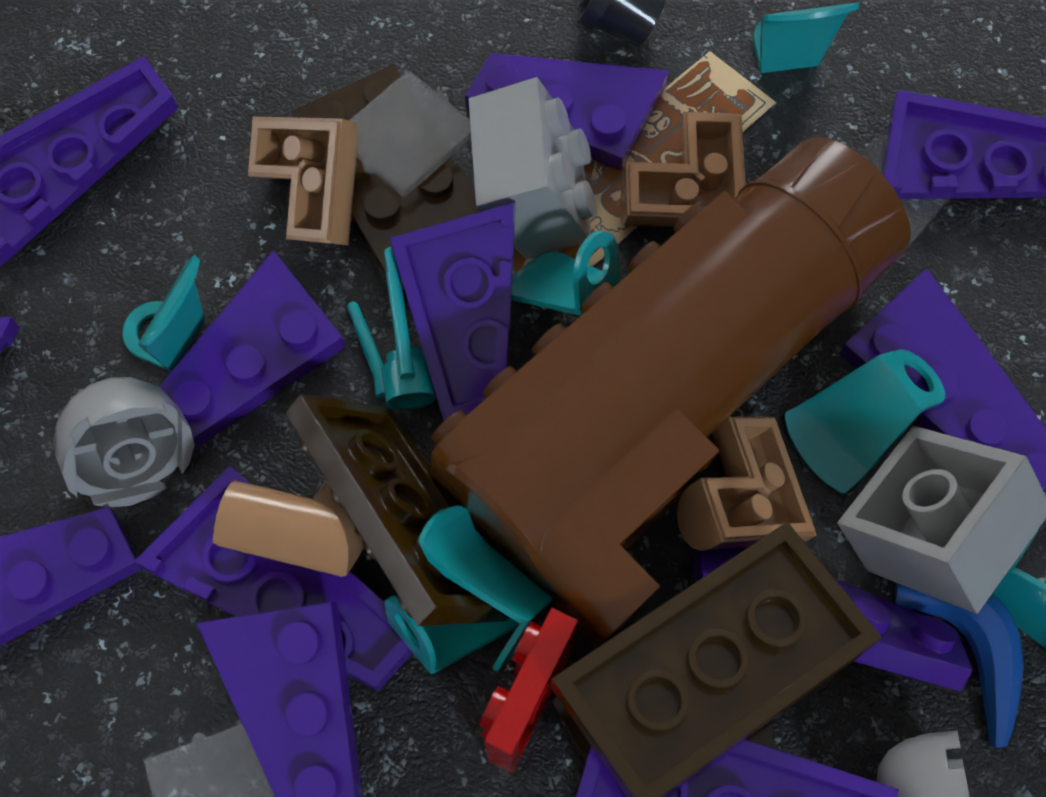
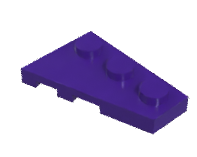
M490 53L465 95L466 109L469 110L468 98L538 77L553 99L559 97L562 100L572 127L575 130H583L589 144L591 159L622 171L667 85L669 70Z
M516 202L390 238L444 421L459 410L468 415L486 399L482 393L490 381L502 370L509 367Z
M273 250L159 387L183 412L191 429L195 444L193 450H195L345 348V344L341 334Z
M338 602L321 603L197 623L274 796L363 797Z

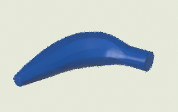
M896 583L894 597L896 605L912 611H920L942 617L952 623L967 638L978 667L989 746L994 748L1007 747L1015 724L1024 673L1022 640L1011 612L993 593L978 614Z

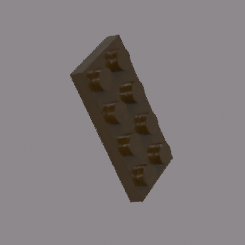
M394 64L291 111L293 118L345 119L353 121L358 125L359 136L351 220L385 278L384 250L387 247H392L391 237L481 212L476 207L474 189ZM402 282L403 296L405 300L407 299V296Z
M300 394L285 414L300 436V444L303 450L315 460L330 484L334 500L346 510L363 537V544L367 553L379 563L398 593L397 598L402 609L414 619L418 626L507 621L510 617L445 577L428 562L418 542L419 536L426 523L438 511L456 506V504L447 495L442 485L431 475V467L391 408Z
M787 521L553 677L550 687L626 797H665L872 649L881 640L882 636Z

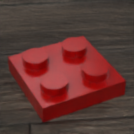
M551 608L542 626L532 621L529 623L512 661L517 663L513 672L517 677L510 691L500 686L497 687L479 723V727L483 728L481 737L485 739L488 761L511 773L514 772L552 695L551 679L564 670L573 652L578 620Z

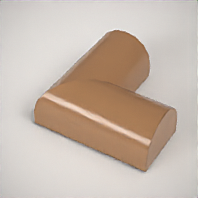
M683 111L681 117L682 164L626 161L622 175L620 195L622 225L674 227L683 213L698 201L707 206L724 190L734 199L746 185L742 114Z
M253 117L248 176L291 180L286 239L349 246L359 136L358 125L353 121L332 118Z
M728 417L711 433L714 445L719 449L717 454L725 477L700 478L689 485L679 500L677 520L684 541L693 549L700 551L748 548L787 521L804 542L817 536L776 419L774 417Z
M234 480L229 484L220 501L212 542L217 544V546L341 577L347 576L365 548L363 544L364 539L350 516L334 500L331 494V486L327 480L312 499Z

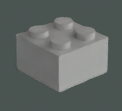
M538 77L468 98L476 207L480 211H485L516 202L514 248L525 259L538 256L547 251H558L581 245L591 234L590 218L595 217L597 213L594 193L588 181H585L584 165L590 164L591 153L583 130H575L570 124L562 100L559 97L553 99Z
M912 426L837 524L868 572L978 614L1045 521L1046 495L1027 456Z

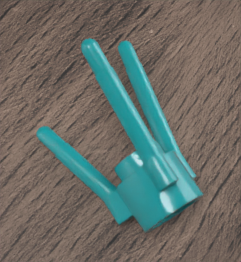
M387 247L384 250V259L396 350L386 355V364L383 365L358 303L355 301L349 302L347 310L373 375L376 397L385 398L386 405L392 409H416L433 403L436 400V393L423 350L410 346L401 275L393 248Z

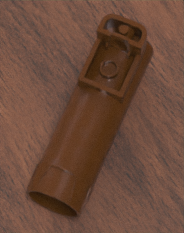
M822 137L807 138L795 146L760 178L748 182L734 199L724 190L707 206H704L700 201L693 204L675 223L673 230L676 233L661 246L655 241L647 244L629 263L627 270L630 273L614 287L609 282H605L595 289L581 305L580 311L583 314L566 329L560 323L549 329L534 345L532 353L535 356L518 371L512 366L502 370L485 387L482 395L486 399L468 415L462 410L453 413L432 435V439L437 445L431 453V475L442 485L456 506H462L468 510L475 530L487 544L553 598L551 603L560 612L578 620L577 631L594 649L606 643L660 588L659 584L633 559L626 549L681 498L682 493L689 485L697 481L719 452V449L707 437L820 331L844 311L851 309L860 300L863 291L899 259L909 246L911 238L909 219L894 188L865 157L840 142Z

